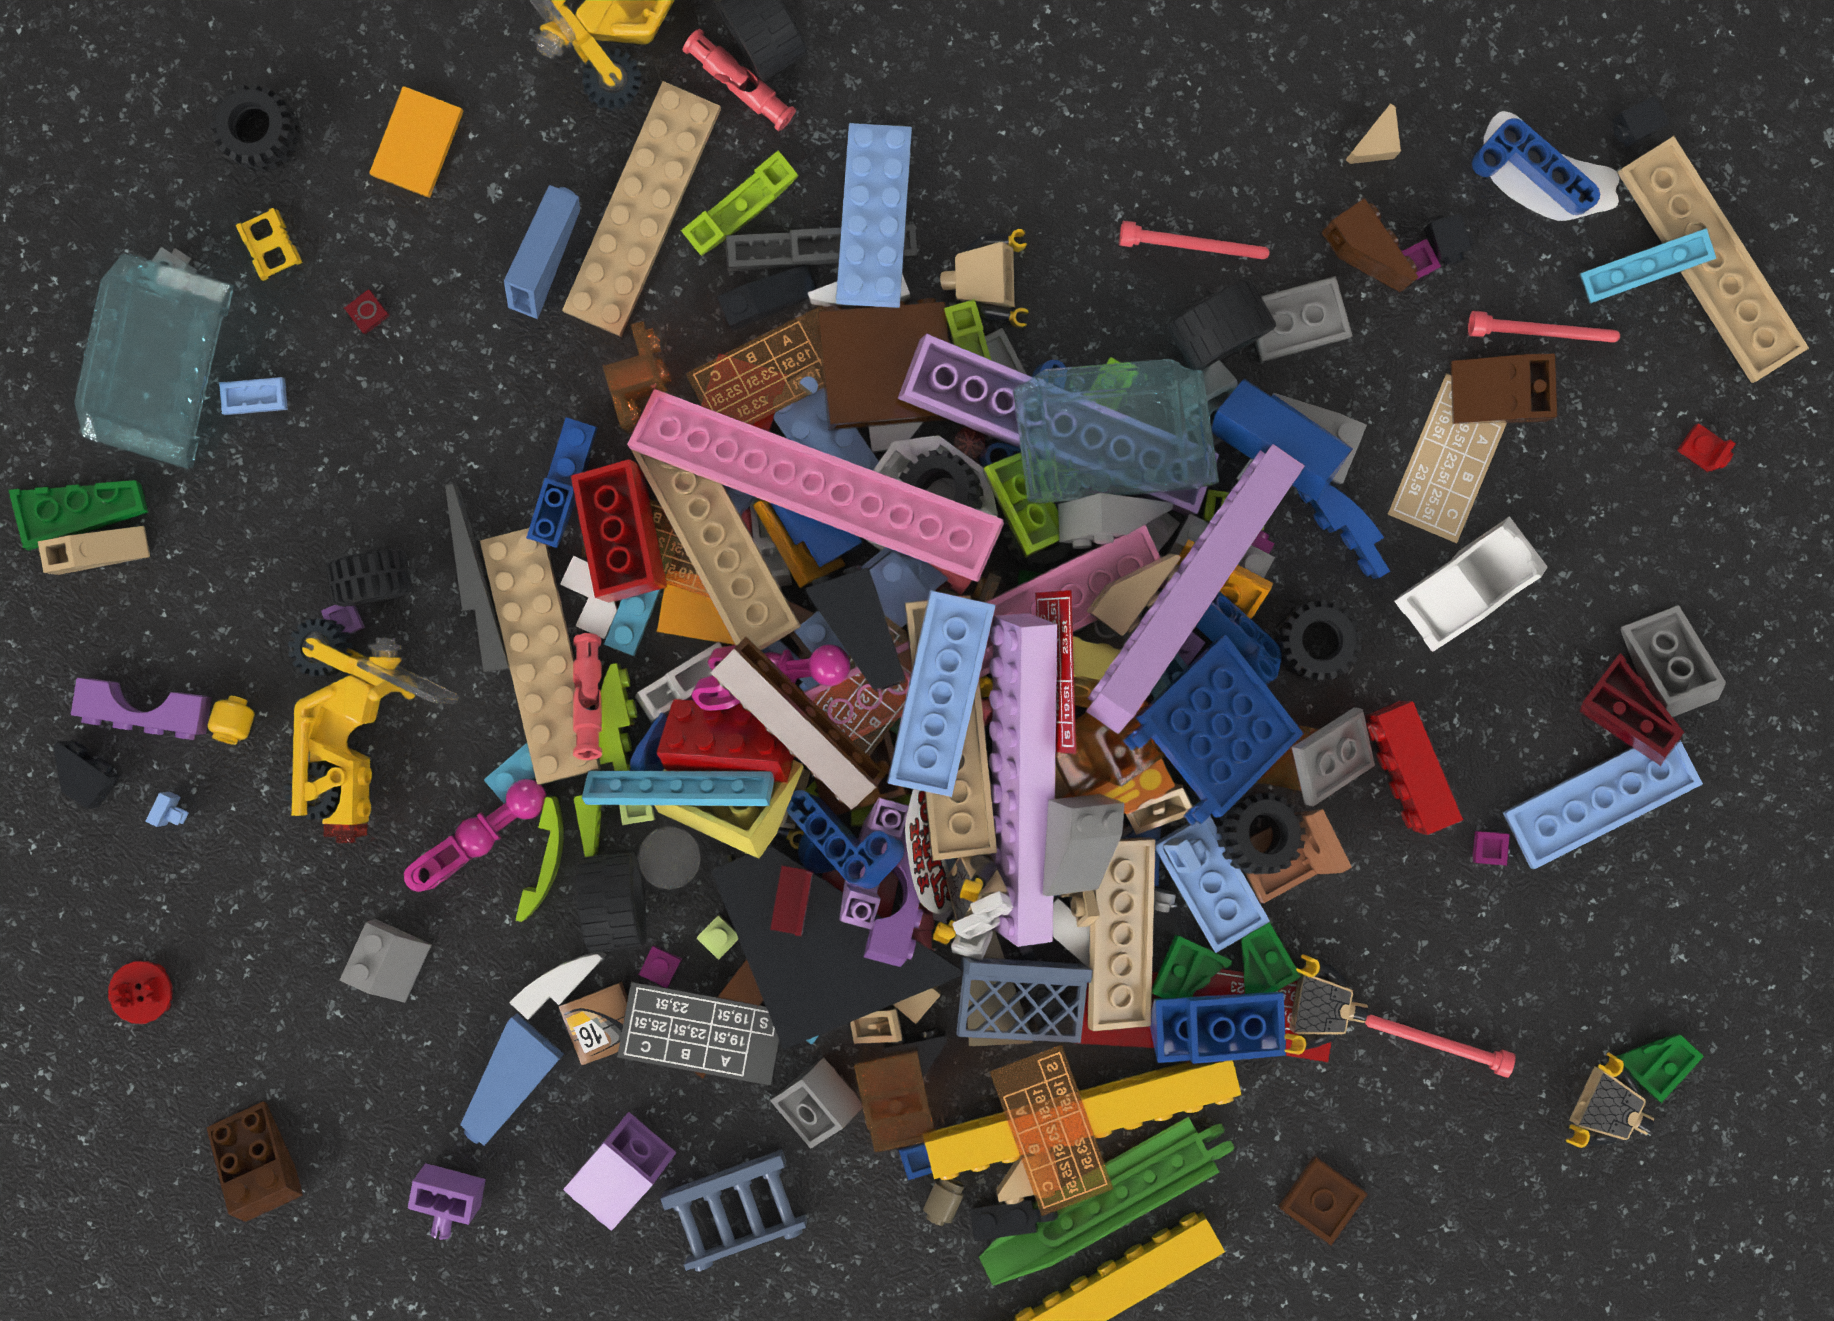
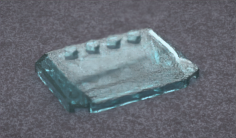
M123 253L100 281L74 401L84 438L183 468H193L199 437L195 435L222 317L228 315L234 285L129 253Z
M1172 359L1045 369L1013 390L1028 502L1070 501L1099 493L1123 496L1197 489L1215 485L1219 482L1204 375L1200 370H1190L1180 366V362Z

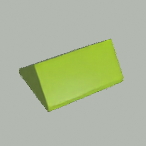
M1028 450L983 468V474L1026 558L1059 541L1058 510Z

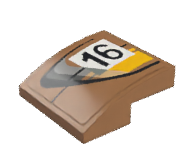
M622 982L559 1006L581 1065L617 1053L619 1050L628 996Z

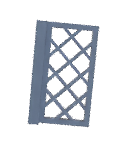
M961 956L960 969L963 971L956 1032L958 1037L1081 1043L1087 982L1091 983L1092 969L1079 963L983 958V960ZM971 980L984 981L990 988L976 1001L970 994ZM989 981H998V982H997L996 984L992 985ZM1007 982H1014L1020 991L1006 1002L997 991ZM1020 983L1028 984L1023 988V986ZM1037 984H1044L1050 993L1036 1004L1028 992ZM1051 985H1058V986H1057L1055 989H1053ZM1067 986H1078L1076 998L1066 1005L1058 994ZM994 994L1003 1006L989 1017L980 1005ZM1025 996L1033 1008L1019 1019L1011 1007ZM1055 997L1064 1009L1052 1020H1049L1041 1009ZM969 1000H970L973 1004L968 1007ZM977 1009L986 1021L977 1029H966L967 1017ZM1008 1011L1016 1020V1023L1007 1031H1000L994 1022ZM1038 1012L1047 1024L1038 1032H1030L1024 1024ZM1068 1014L1074 1021L1072 1034H1061L1055 1025ZM991 1025V1027H992L994 1030H986V1029ZM1019 1028H1022L1025 1032H1019L1017 1030ZM1050 1029H1052L1054 1033H1047V1032H1048Z

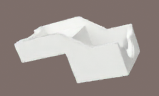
M1509 516L1459 550L1451 561L1402 593L1395 600V603L1403 614H1406L1433 652L1484 619L1513 595L1541 578L1547 569V565Z

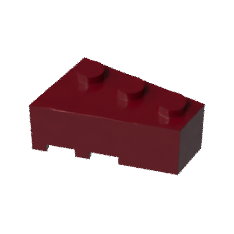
M1620 653L1585 698L1580 712L1661 766L1680 742L1684 731L1660 701L1654 698L1646 688L1644 681L1634 673L1626 663L1627 660Z

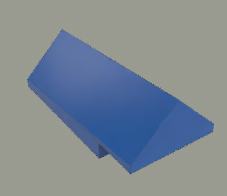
M1246 379L1241 381L1219 407L1210 430L1211 433L1251 459H1254L1260 450L1266 453L1272 444L1280 448L1305 466L1292 485L1316 501L1321 498L1353 450L1352 447L1276 395L1269 396Z
M771 503L794 544L797 545L805 542L819 568L862 546L859 536Z
M1268 992L1154 999L1150 1030L1157 1062L1190 1060L1192 1064L1286 1056L1284 1051L1286 1049V1039L1284 1038V993Z

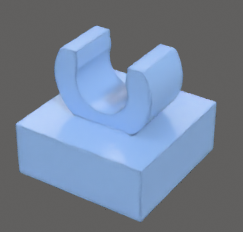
M172 792L159 793L145 822L156 827L165 826L168 822L175 825L179 823L184 824L189 812L176 807L181 798L180 796Z
M1172 838L1163 844L1177 872L1193 873L1202 867L1197 856L1204 853L1207 849L1201 839L1195 841L1193 838L1189 840Z

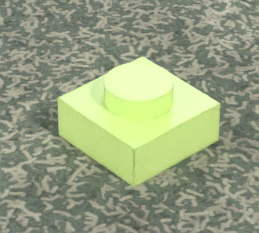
M619 805L622 825L655 820L653 805Z
M719 914L698 935L697 939L719 960L735 944L738 936L735 929Z

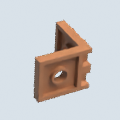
M1323 809L1294 813L1295 815L1301 814L1303 821L1299 822L1300 828H1305L1306 835H1301L1300 840L1305 841L1304 848L1297 849V852L1301 855L1297 860L1290 861L1292 866L1287 869H1280L1281 872L1274 874L1254 875V873H1245L1259 903H1265L1317 874L1342 873L1352 868ZM1271 826L1249 837L1254 848L1261 853H1264L1271 845L1273 838Z

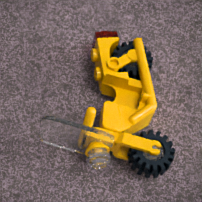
M530 0L547 22L540 26V35H535L534 41L538 44L536 49L543 55L553 58L554 55L560 57L563 55L564 51L562 48L564 45L568 49L574 46L577 54L586 64L582 77L585 94H588L589 100L592 103L598 104L597 107L601 109L606 107L612 111L614 108H619L620 110L626 104L629 105L633 101L640 87L641 74L640 70L637 69L636 61H632L628 53L624 55L620 53V49L616 48L615 51H610L609 48L602 50L595 40L648 44L654 39L675 1L585 0L574 15L568 9V6L564 4L566 0Z
M309 619L305 621L306 623H300L297 626L299 631H293L291 634L295 641H289L288 647H294V651L288 653L290 658L297 659L293 662V665L295 667H302L300 672L309 674V676H331V674L339 673L340 670L352 675L300 699L295 704L293 773L289 774L287 778L292 783L285 784V790H291V795H285L286 801L292 800V804L289 805L292 815L306 816L305 819L309 820L325 818L322 821V824H324V837H336V843H355L356 837L367 835V822H369L371 812L369 785L372 780V771L370 769V757L348 747L347 740L350 733L356 727L373 723L376 720L380 700L390 692H401L409 700L417 695L437 704L457 703L459 696L399 667L398 664L401 662V657H398V650H402V645H395V638H376L375 644H369V649H372V657L368 658L350 649L353 648L352 643H347L346 639L351 638L349 632H342L345 629L342 624H336L337 621ZM308 752H310V762H308Z

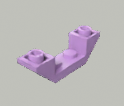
M879 797L863 822L858 838L860 843L875 831H882L901 838L909 806ZM887 842L882 847V854L887 849ZM865 866L860 871V878L865 873ZM845 880L839 920L871 929L881 900L877 894L879 885L872 889H866Z

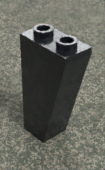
M857 565L843 570L844 576L832 580L830 576H824L811 581L812 586L806 588L808 596L873 690L878 692L907 682L870 570L868 568L862 569L861 565Z

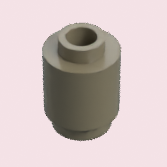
M940 1178L939 1181H935L923 1208V1211L927 1213L926 1219L939 1226H943L944 1223H952L964 1196L962 1193L964 1185L955 1179L941 1180Z

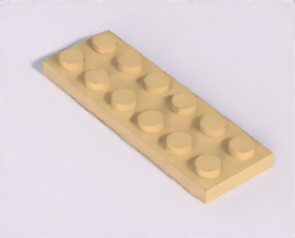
M1151 837L1120 839L1099 888L1093 890L1099 907L1100 917L1090 925L1089 968L1092 969L1091 983H1089L1088 1028L1092 1031L1151 1026L1155 839Z

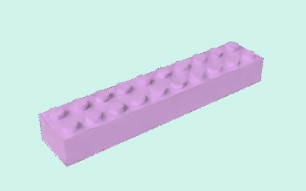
M928 334L919 340L898 399L1025 451L1028 450L1030 453L1141 498L1173 503V511L1186 516L1198 514L1219 454Z
M1274 444L1266 453L1261 450L1258 452L1240 477V480L1228 494L1222 506L1212 517L1206 529L1196 540L1188 555L1183 559L1178 571L1175 572L1162 589L1154 604L1149 608L1136 630L1128 638L1120 653L1115 657L1102 679L1087 699L1092 703L1086 710L1087 713L1117 734L1128 724L1305 467L1303 464Z
M1030 613L993 616V626L990 629V639L993 644V658L990 660L993 690L990 691L989 695L990 705L993 708L992 722L989 725V734L992 739V753L989 756V766L992 771L990 789L997 853L990 855L1007 888L1006 895L1010 897L1014 908L1008 915L1002 914L999 916L1000 923L993 930L1017 947L1053 942V896L1046 897L1043 895L1048 800L1055 799L1057 624Z

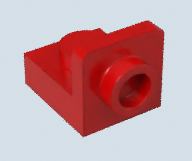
M1698 423L1693 426L1677 451L1709 472L1718 468L1722 469L1729 463L1733 457L1731 450L1736 443L1732 440L1723 441Z

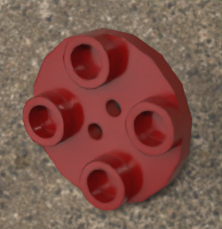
M134 961L122 966L113 975L108 988V999L113 1011L121 1019L132 1024H145L158 1019L169 1010L172 1000V984L162 965L149 961ZM138 983L141 984V989L137 987Z

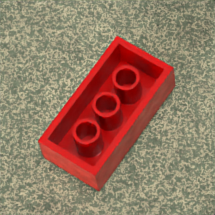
M628 459L572 475L571 480L595 598L611 603L666 588L667 583L646 479L639 464Z
M673 699L656 752L666 771H771L774 776V782L786 783L788 782L794 756L790 754L787 747L775 735L770 734L764 725L751 712L745 710L741 704H737L729 709L709 711L700 708L695 701Z
M1398 701L1365 715L1368 722L1366 726L1369 739L1371 741L1375 740L1380 751L1376 753L1377 759L1382 769L1388 770L1392 781L1389 782V787L1396 800L1400 798L1404 808L1401 811V816L1407 828H1412L1415 832L1429 835L1462 821L1463 818L1414 702Z

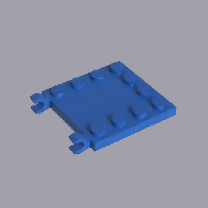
M1225 634L1219 636L1135 717L1141 726L1127 735L1123 741L1130 750L1136 747H1143L1150 738L1155 741L1201 799L1199 803L1191 807L1183 815L1192 826L1196 822L1202 824L1211 813L1215 818L1222 817L1304 733Z

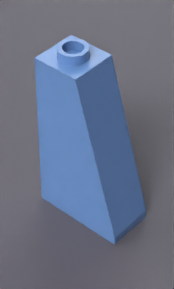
M548 186L504 279L508 308L538 319L580 212L579 196L575 195L571 190L564 187Z
M518 1013L507 1022L460 1124L465 1129L464 1134L467 1138L476 1144L480 1142L485 1146L564 1055Z

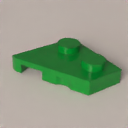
M1270 922L1241 938L1245 994L1276 992L1301 978L1300 973L1296 971L1297 968Z
M1175 935L1153 983L1152 993L1163 999L1192 997L1196 990L1202 989L1211 982L1210 979L1222 968L1229 967L1232 960Z
M1675 1033L1616 1057L1623 1061L1624 1066L1630 1070L1637 1083L1657 1101L1662 1103L1704 1056L1684 1037Z

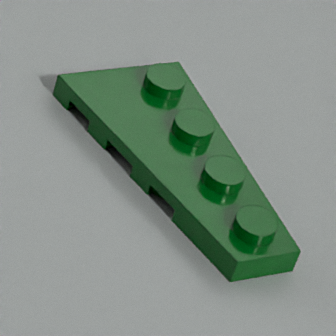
M136 480L96 483L95 485L88 486L66 485V487L61 488L39 487L35 488V490H9L23 548L28 551L39 548L38 541L83 534L148 513L141 483Z

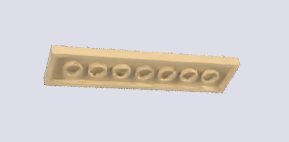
M662 81L562 309L564 313L622 337L721 111L719 105Z
M1674 136L1617 172L1662 244L1707 228L1716 259L1680 272L1751 383L1763 378L1809 348Z
M631 449L736 646L747 637L759 650H763L800 628L799 621L724 485Z
M527 528L480 540L536 782L538 785L588 773V771L600 770L601 768L598 758L580 760L573 756V749L576 747V733L573 731V694L575 691L573 662L575 659L548 546L527 539L529 530Z
M970 595L959 596V597H964V598L971 599V596H970ZM928 600L904 602L911 669L914 664ZM979 680L952 797L925 791L933 861L997 853Z

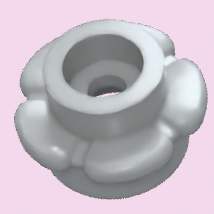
M1154 888V910L1169 912L1170 907H1177V903H1175L1176 893Z

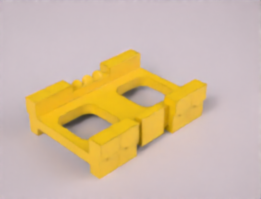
M269 209L264 214L236 225L242 241L247 246L251 257L254 258L252 262L262 281L269 279L268 276L294 264L299 265L303 263L295 245H291L292 242L289 240L287 231L284 229L287 227L279 210ZM263 219H268L273 233L259 241L255 240L251 226ZM280 247L286 261L280 266L269 269L264 260V254Z

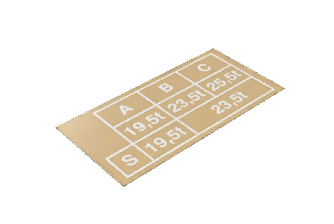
M1447 373L1388 515L1457 543L1507 423L1453 424L1451 375Z

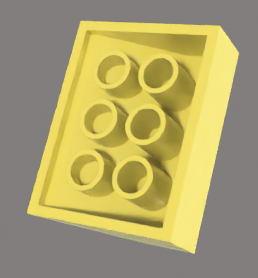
M793 760L788 782H774L769 806H654L659 813L759 859L778 832L804 766L802 763Z

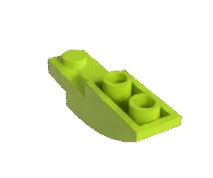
M618 663L609 666L601 689L602 731L599 733V747L602 748V756L599 758L600 765L613 762L614 771H630L628 752L632 751L629 734L623 733L622 727L634 725L633 718H637V710L634 700H629L626 688L631 686L628 671L626 668L622 669L621 664Z

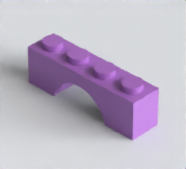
M77 678L71 715L82 717L81 723L101 725L102 720L113 722V728L132 730L133 725L144 727V733L163 735L164 730L175 731L176 738L194 740L195 735L206 734L212 697L171 692L164 703L158 708L149 712H143L134 708L126 701L118 682L93 678Z
M903 830L901 838L897 837L904 844V856L892 870L902 886V905L900 910L894 915L876 919L873 922L863 956L864 958L901 967L906 959H911L913 956L916 940H912L911 937L913 929L919 928L923 910L918 909L920 901L912 880L905 830Z

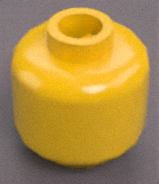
M229 696L228 700L215 702L208 721V729L213 733L212 738L234 745L238 741L247 739L255 716L254 711L246 706L247 700L236 696Z

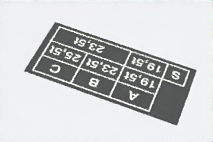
M631 982L617 1058L771 1085L779 1038L765 1006Z

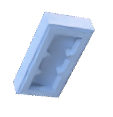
M283 377L219 383L223 415L288 410L286 384Z

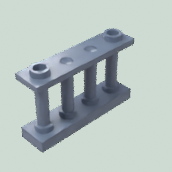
M782 1149L663 1192L660 1199L664 1211L671 1208L675 1212L678 1211L693 1255L686 1258L684 1263L686 1271L695 1268L696 1272L711 1267L713 1261L782 1236L785 1239H791L803 1233L802 1229L806 1228L807 1225L806 1215L794 1218L779 1176L782 1173L781 1169L785 1168L786 1164ZM760 1176L768 1180L783 1222L766 1229L749 1186L752 1184L751 1179ZM732 1186L734 1190H738L753 1232L736 1240L720 1199L721 1190ZM701 1197L709 1203L723 1243L708 1250L704 1248L690 1209L691 1201Z

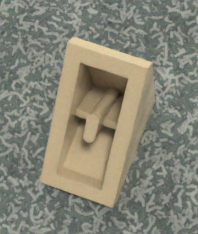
M1390 103L1347 157V162L1354 164L1394 159L1401 152L1395 106Z
M1174 783L1175 787L1169 789L1164 796L1150 799L1141 804L1136 811L1126 814L1136 835L1184 818L1183 815L1193 806L1183 785Z
M894 1005L850 1022L854 1044L898 1042L902 1040L898 1010Z

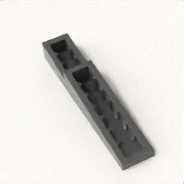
M915 224L905 225L903 258L917 257ZM841 228L790 230L789 233L727 235L725 239L727 272L839 263Z
M454 484L445 485L462 611H475L483 672L508 670L510 667L494 600L460 488Z

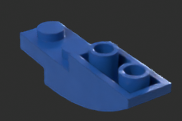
M565 418L548 476L544 478L526 537L527 539L558 548L576 503L571 476L587 471L590 461L589 454L598 427Z
M1331 485L1327 487L1318 501L1297 489L1301 499L1306 504L1310 502L1316 511L1313 516L1322 530L1327 529L1331 533L1339 528L1342 529L1341 538L1348 549L1352 550L1354 548L1360 558L1357 561L1358 565L1367 577L1371 575L1373 579H1377L1390 572L1374 546L1376 542L1384 537L1359 506Z

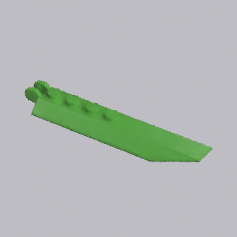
M1190 1118L1183 1119L1101 1165L1108 1185L1055 1204L1057 1206L1058 1219L1048 1222H1037L1038 1232L996 1238L979 1256L992 1285L994 1286L1053 1266L1219 1173L1213 1160L1220 1159L1234 1149V1145L1231 1141H1226L1207 1150L1204 1143L1218 1138L1225 1132L1222 1124L1214 1125L1198 1134ZM1100 1166L1081 1177L1086 1191L1106 1184ZM1080 1178L1074 1180L1076 1182L1074 1188L1070 1187V1184H1068L1069 1189H1067L1066 1185L1062 1187L1065 1199L1085 1192ZM1078 1188V1190H1079V1191H1077V1190H1076V1191H1073V1193H1071V1192L1069 1193L1070 1189L1073 1190V1189ZM1061 1190L1055 1191V1195L1042 1198L1044 1207L1064 1200ZM1041 1201L1035 1202L1034 1207L1042 1208Z

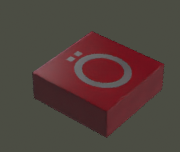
M369 289L344 307L345 311L365 335L390 316Z

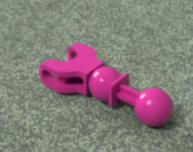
M832 644L820 646L808 659L794 660L789 649L784 650L782 654L775 652L764 653L794 684L797 678L812 677L821 685L835 686L842 683L850 672L849 656L841 647ZM736 645L714 649L707 661L711 670ZM714 676L700 679L692 692L693 700L704 710H724L740 703L728 689L723 688ZM715 692L718 693V695L715 697H710L704 694Z
M521 779L513 783L507 791L506 803L487 817L483 813H479L478 817L462 821L457 827L455 835H451L410 864L404 872L406 885L411 890L417 892L431 890L474 857H481L487 854L492 849L495 840L502 838L498 833L501 829L517 817L520 819H532L542 812L545 798L547 797L542 785H538L532 779ZM423 868L427 869L430 874L426 882L422 881L420 877Z

